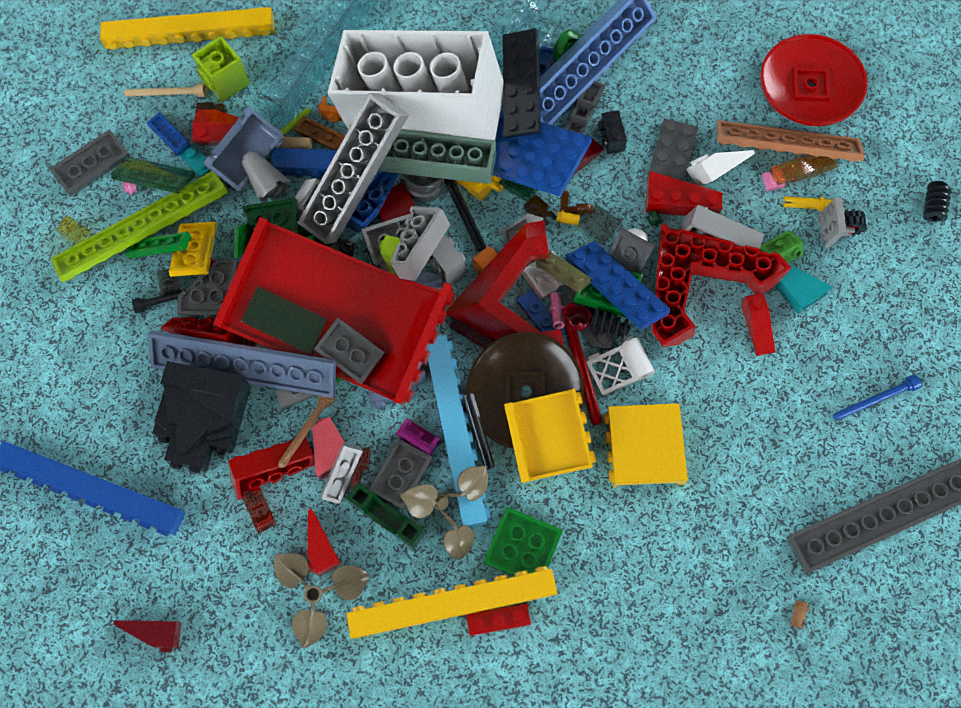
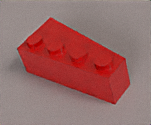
M649 171L646 185L645 213L656 210L659 214L686 216L697 205L705 206L708 210L715 213H721L723 193Z
M306 437L284 468H280L278 462L294 438L288 442L277 443L269 448L255 450L250 454L236 456L228 460L230 480L237 500L244 498V494L251 490L253 493L261 490L260 486L268 482L272 484L279 482L283 475L292 476L313 466L314 455Z

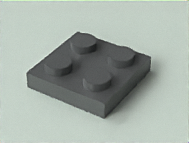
M622 228L609 254L626 270L641 274L655 245Z

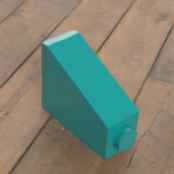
M789 264L791 270L775 287L796 313L799 314L825 297L832 287Z

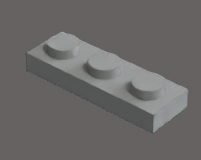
M342 443L320 494L321 499L340 504L363 452L361 448Z

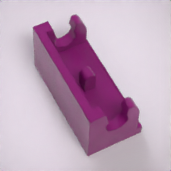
M406 418L396 432L397 438L432 456L442 441L441 438Z

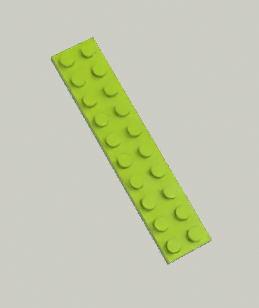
M211 171L51 258L58 278L62 283L73 279L76 275L91 269L96 264L106 261L109 257L124 251L129 246L139 243L151 234L157 233L162 228L172 225L175 221L190 215L195 210L203 208L208 203L223 197V195L228 193L226 187L219 177Z

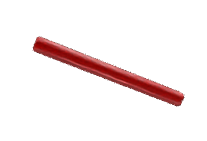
M564 326L572 355L583 377L584 398L591 423L594 426L602 424L603 420L578 333Z

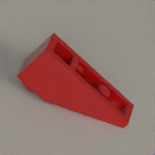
M764 293L745 296L741 303V308L756 356L775 353L770 312Z
M311 508L308 510V558L310 562L307 564L312 574L316 573L320 577L342 564L315 512Z

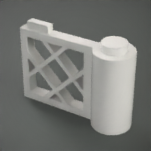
M633 336L628 337L621 346L602 355H599V353L593 354L588 357L589 361H586L602 396L638 380L650 377L655 373L639 339ZM620 353L622 357L620 365L610 362L612 355ZM597 362L606 364L603 373L595 371L592 364ZM608 365L619 368L616 377L605 374ZM621 369L628 371L632 378L625 381L618 379ZM604 377L614 380L612 387L606 390L603 389L601 384Z

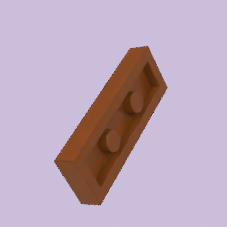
M305 116L301 118L294 128L295 133L311 138L313 142L330 150H338L345 138V135Z

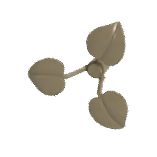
M481 465L469 467L462 471L457 481V486L462 491L461 493L445 492L442 494L430 484H421L406 490L400 495L408 511L413 516L424 518L431 514L434 507L451 523L454 529L446 531L443 544L447 553L454 559L460 560L469 552L474 543V532L466 525L457 527L456 523L444 511L449 504L448 497H462L465 495L470 501L479 499L485 493L488 485L487 469Z
M297 553L275 555L274 569L279 582L287 588H295L301 581L306 589L304 597L311 606V611L308 609L300 610L294 615L292 620L293 633L302 648L316 643L326 631V615L322 612H315V603L322 599L323 593L336 588L337 595L342 599L353 600L363 592L369 579V574L365 570L351 565L339 567L332 574V580L335 585L321 589L317 585L309 587L303 578L309 572L308 561L304 556Z

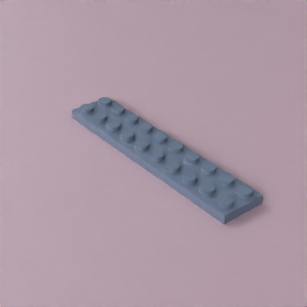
M153 330L148 333L151 368L165 370L167 361L243 375L247 382L252 385L334 398L336 395V360Z

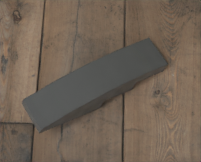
M594 81L580 95L565 129L580 134L584 133L606 85Z

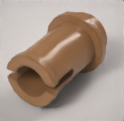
M796 600L795 604L792 605L794 610L789 625L803 629L806 612L809 611L808 603Z

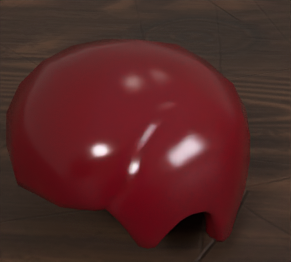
M573 302L565 305L562 309L563 323L568 329L582 331L589 327L592 316L585 306L577 307Z

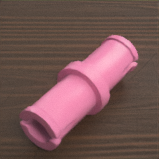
M552 292L550 294L553 328L561 329L565 326L562 316V309L564 308L562 305V294L559 293L558 297V292Z

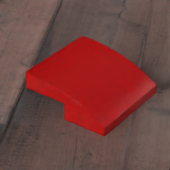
M403 182L392 187L378 213L382 222L411 214V206L416 207Z

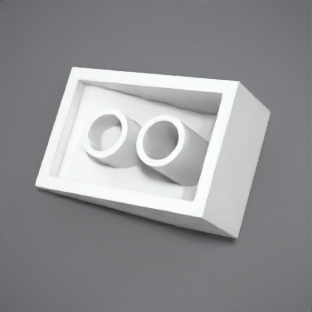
M750 150L714 153L710 156L705 154L691 161V166L686 170L694 184L702 186L725 174L754 155L755 152Z

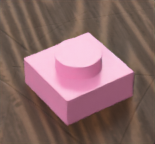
M780 169L762 173L761 175L767 192L784 188L786 185Z

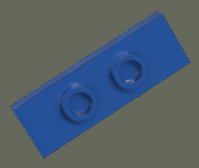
M160 112L146 122L177 156L192 146Z
M533 290L517 299V303L540 332L558 330L556 327L553 328L552 314H550V311ZM561 328L563 336L566 334V331L563 328Z

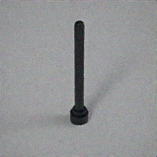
M186 289L146 300L140 297L132 299L133 309L137 314L144 312L149 306L176 300L178 295Z

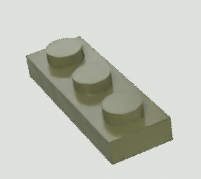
M549 251L550 258L536 260L538 267L578 293L591 283V277Z

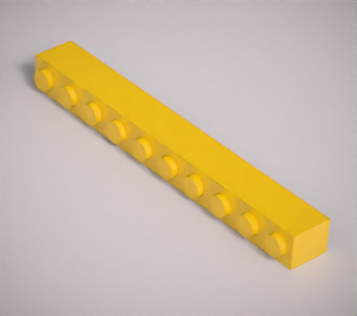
M271 7L100 22V40L105 49L110 50L121 47H148L155 44H182L188 41H214L220 36L234 39L236 37L249 38L255 35L268 36L269 34H275L274 15Z
M547 566L535 568V573L527 574V570L516 572L515 577L507 578L506 575L494 577L495 581L487 583L486 579L474 582V586L466 587V584L453 586L454 590L446 591L445 588L433 590L434 594L425 596V592L414 594L413 599L405 600V597L392 599L393 603L385 605L384 601L372 603V608L364 609V606L353 607L352 612L346 613L350 638L355 639L558 595L553 570H548Z

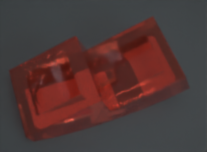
M365 447L362 450L363 452L351 477L350 486L352 490L358 483L361 484L362 471H370L371 450L369 447Z
M262 490L254 493L252 491L244 495L243 501L258 534L277 525Z

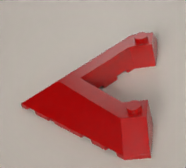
M544 220L526 223L445 311L446 314L454 319H458L493 341L513 333L532 332L550 337L564 346L561 329L540 332L501 304L507 292L513 287L531 261L550 258Z
M661 224L655 296L671 310L669 315L653 323L652 333L662 347L679 345L694 336L695 325L685 313L692 275L746 283L754 294H759L773 288L791 270V267L779 253L772 252L771 254L760 251L759 248L747 245L744 247L736 245L732 241L704 234H695V232L681 228L677 230L669 228L668 225Z

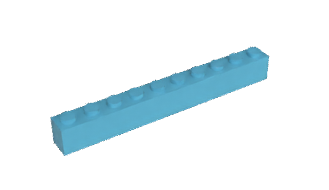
M446 335L437 337L434 345L430 344L428 363L456 493H461L462 491L457 486L458 477L465 469L474 467V461H478L476 450L471 449L470 442L474 441L471 430L467 431L466 424H469L467 412L463 413L462 406L465 405L463 401L464 395L459 394L458 388L461 387L460 377L455 376L454 370L457 369L455 358L451 359L450 352H453L452 342L447 340ZM485 493L474 501L468 500L465 495L457 497L463 525L470 528L488 525L487 519L490 518L488 506L484 507L483 499H486Z

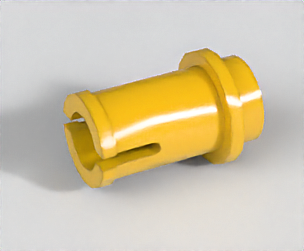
M564 210L562 212L558 211L556 222L578 226L580 214L567 213Z

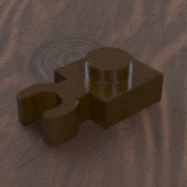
M537 195L532 197L523 206V209L529 214L542 217L546 226L549 225L547 217H551L553 220L556 219L554 212L547 211L549 205Z

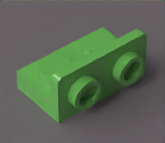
M788 230L762 244L760 251L771 254L772 252L779 253L789 263L804 254L803 240Z

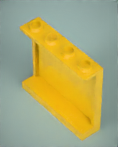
M575 388L504 404L521 483L594 467L593 463H596L594 451H590L588 444L592 443L590 432L585 431L584 424L587 423L585 411L581 412L579 405L583 401L581 393L576 392Z
M679 403L608 407L607 413H604V424L608 425L605 439L606 444H610V451H607V461L611 463L612 470H609V482H613V488H617V485L662 483L685 485L687 483L688 476Z

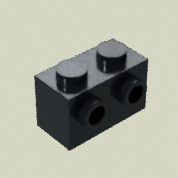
M619 110L601 113L598 129L602 131L603 147H606L607 154L625 151L627 139Z

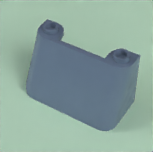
M248 105L237 122L212 151V154L205 159L203 165L238 192L240 189L244 191L250 182L242 164L243 156L252 151V153L257 152L265 159L274 146L278 149L284 141L282 136L284 134Z

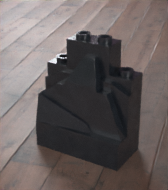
M167 361L160 382L164 386V392L155 417L152 434L158 438L157 441L169 444L164 458L170 464L169 467L177 470L185 467L189 468L188 471L198 474L201 471L207 472L213 449L214 452L223 455L226 452H233L251 386L243 375Z

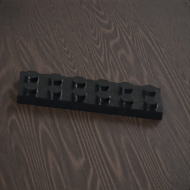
M537 28L503 34L504 137L509 139L541 133L539 31Z

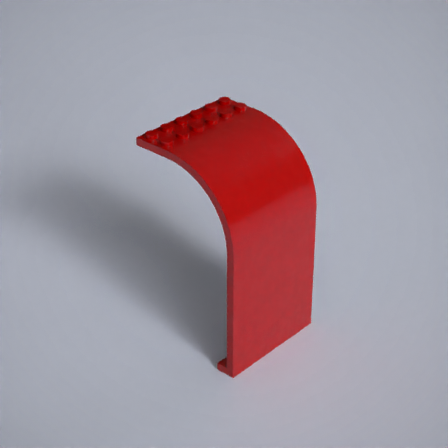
M260 217L213 325L272 350L325 358L314 348L335 320L339 318L384 351L385 354L363 384H360L337 366L336 376L393 400V402L405 405L406 402L410 403L414 394V391L411 390L414 383L418 384L422 375L420 367L422 363L426 364L429 359L430 344L434 345L439 334L436 331L438 325H443L447 316L445 312L446 306H451L455 292H453L452 285L445 282L441 289H437L411 280L400 279L395 274L272 224Z

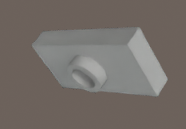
M282 389L275 391L282 410L317 396Z

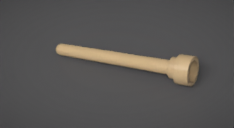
M197 83L193 87L126 89L123 91V94L125 96L194 94L198 97H206L207 87L204 83Z

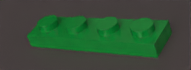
M187 231L144 238L139 243L129 246L125 255L131 259L183 251L188 247L192 236Z

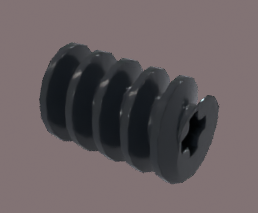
M933 181L927 185L923 218L925 220L940 222L948 219L947 213L949 212L948 207L950 206L949 200L951 199L950 194L952 191L946 182Z
M599 308L595 310L590 323L592 332L595 333L599 328V334L603 335L607 331L608 338L612 334H614V340L621 336L622 343L626 341L631 325H628V319H625L622 323L621 316L614 320V314L611 313L609 317H606V311L599 315Z

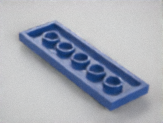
M595 241L566 255L565 260L591 277L590 284L640 330L669 315L671 309Z

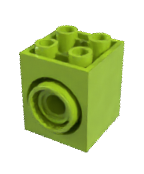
M222 36L191 54L197 66L196 71L200 79L221 102L250 84L240 57Z

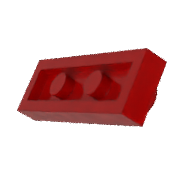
M528 604L466 614L469 636L531 625Z

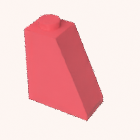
M330 417L322 418L315 423L316 425L312 426L315 471L320 481L329 476L341 445L345 443Z

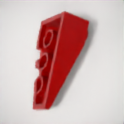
M215 109L197 110L192 123L193 142L197 145H218L240 117Z
M207 316L206 319L196 320L195 317H172L161 326L162 330L172 334L241 345L243 339L242 336L213 325L215 320L213 316Z

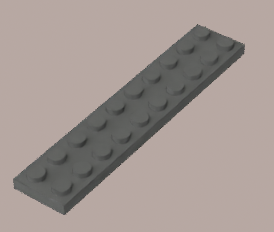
M961 458L788 535L786 538L805 574H809L961 505Z

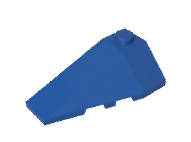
M377 172L346 227L359 233L361 229H365L378 215L399 173Z

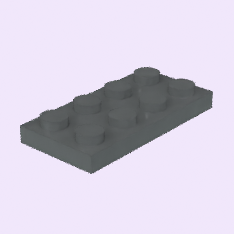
M664 118L649 171L684 181L699 127Z
M109 129L49 168V170L71 197L131 156Z

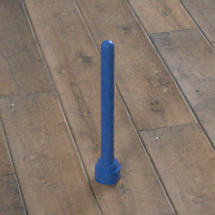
M910 375L905 378L902 384L834 413L833 418L840 420L903 391H916L922 387L921 381L917 375Z

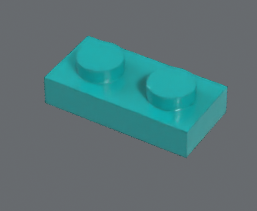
M192 143V146L180 154V157L200 178L211 172V170L203 165L206 157Z

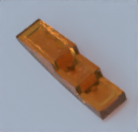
M809 155L771 167L769 172L777 186L789 181L794 183L804 178L807 180L839 166L835 159L826 156L814 157Z

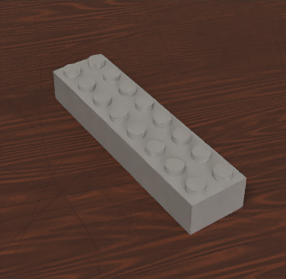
M379 93L368 94L301 215L298 224L326 245L337 242L409 117L406 112Z

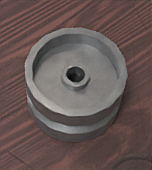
M403 174L405 187L411 198L421 203L436 200L444 190V179Z

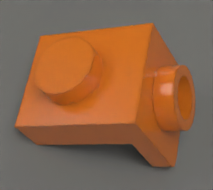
M323 96L322 102H319L318 112L321 113L322 119L331 122L343 121L336 107L328 105L327 97Z

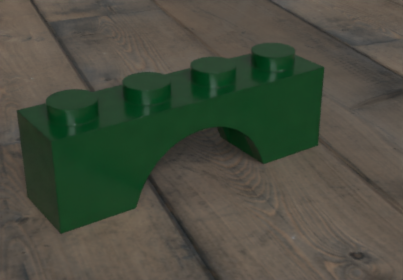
M360 483L356 485L346 498L350 505L413 550L426 534L422 527L408 517L396 512Z

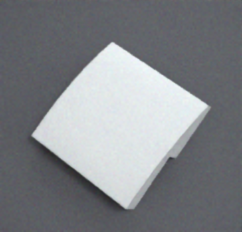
M536 262L529 264L521 273L540 300L566 286V284L538 267Z

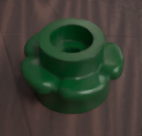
M656 210L648 211L649 216L646 218L649 224L658 227L663 222L659 213Z

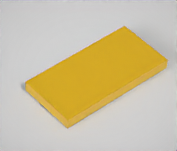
M216 222L183 223L179 225L178 233L188 231L192 237L185 250L173 252L168 271L170 277L208 274L217 231Z

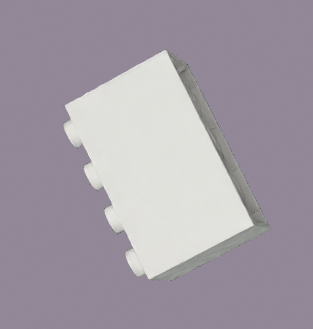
M344 30L328 95L348 130L368 94L379 93L409 115L401 130L495 140L503 100L504 81L488 31Z

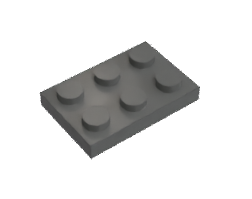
M339 318L335 320L314 348L325 358L336 360V366L360 384L364 383L385 354L384 351Z
M398 439L369 490L381 499L404 510L406 505L400 495L420 483L433 457Z

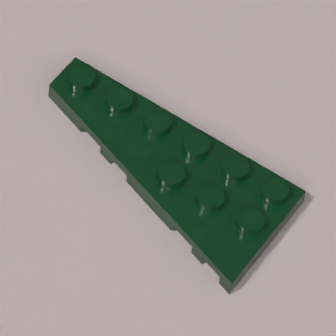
M296 198L242 206L253 232L261 217L272 224L300 235L298 200Z

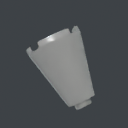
M250 151L243 156L242 164L261 203L269 202L267 198H275L288 188L287 183H290L289 179L257 152L252 153Z

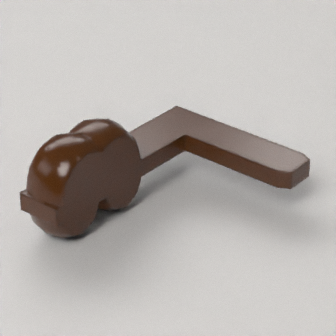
M568 191L562 193L561 212L564 210L567 213L580 215L584 213L590 215L593 213L594 207L589 203H579L576 206L568 207L569 193Z

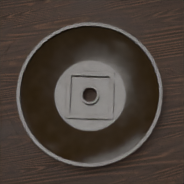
M532 332L509 334L489 344L475 360L467 381V394L471 393L475 397L486 436L494 442L514 449L504 404L568 391L573 388L576 389V392L581 393L582 401L584 400L583 377L571 353L554 339ZM524 386L531 388V394L528 397H523L521 394V389Z

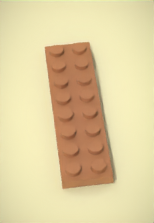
M717 120L716 123L717 142L723 145L734 144L744 148L749 146L760 150L772 149L776 152L788 151L797 155L802 153L810 154L814 157L826 156L831 159H847L851 162L863 161L865 156L860 138Z

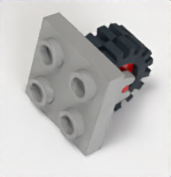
M835 197L818 216V222L821 224L820 239L823 241V247H832L843 236L854 237L855 234L860 235L861 232L864 233L867 230L864 212H861V210L855 211V209L851 211L844 210L842 198Z

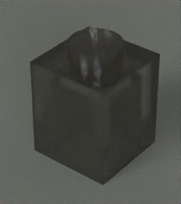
M169 269L156 271L160 295L180 291L178 276L170 277Z

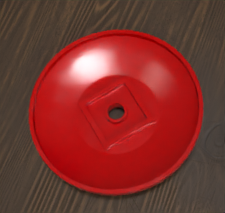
M802 34L786 38L768 52L761 66L760 84L764 96L770 105L787 119L807 126H829L842 122L857 111L867 92V74L858 56L843 43L823 35ZM807 82H812L815 84V86L811 87L807 84Z

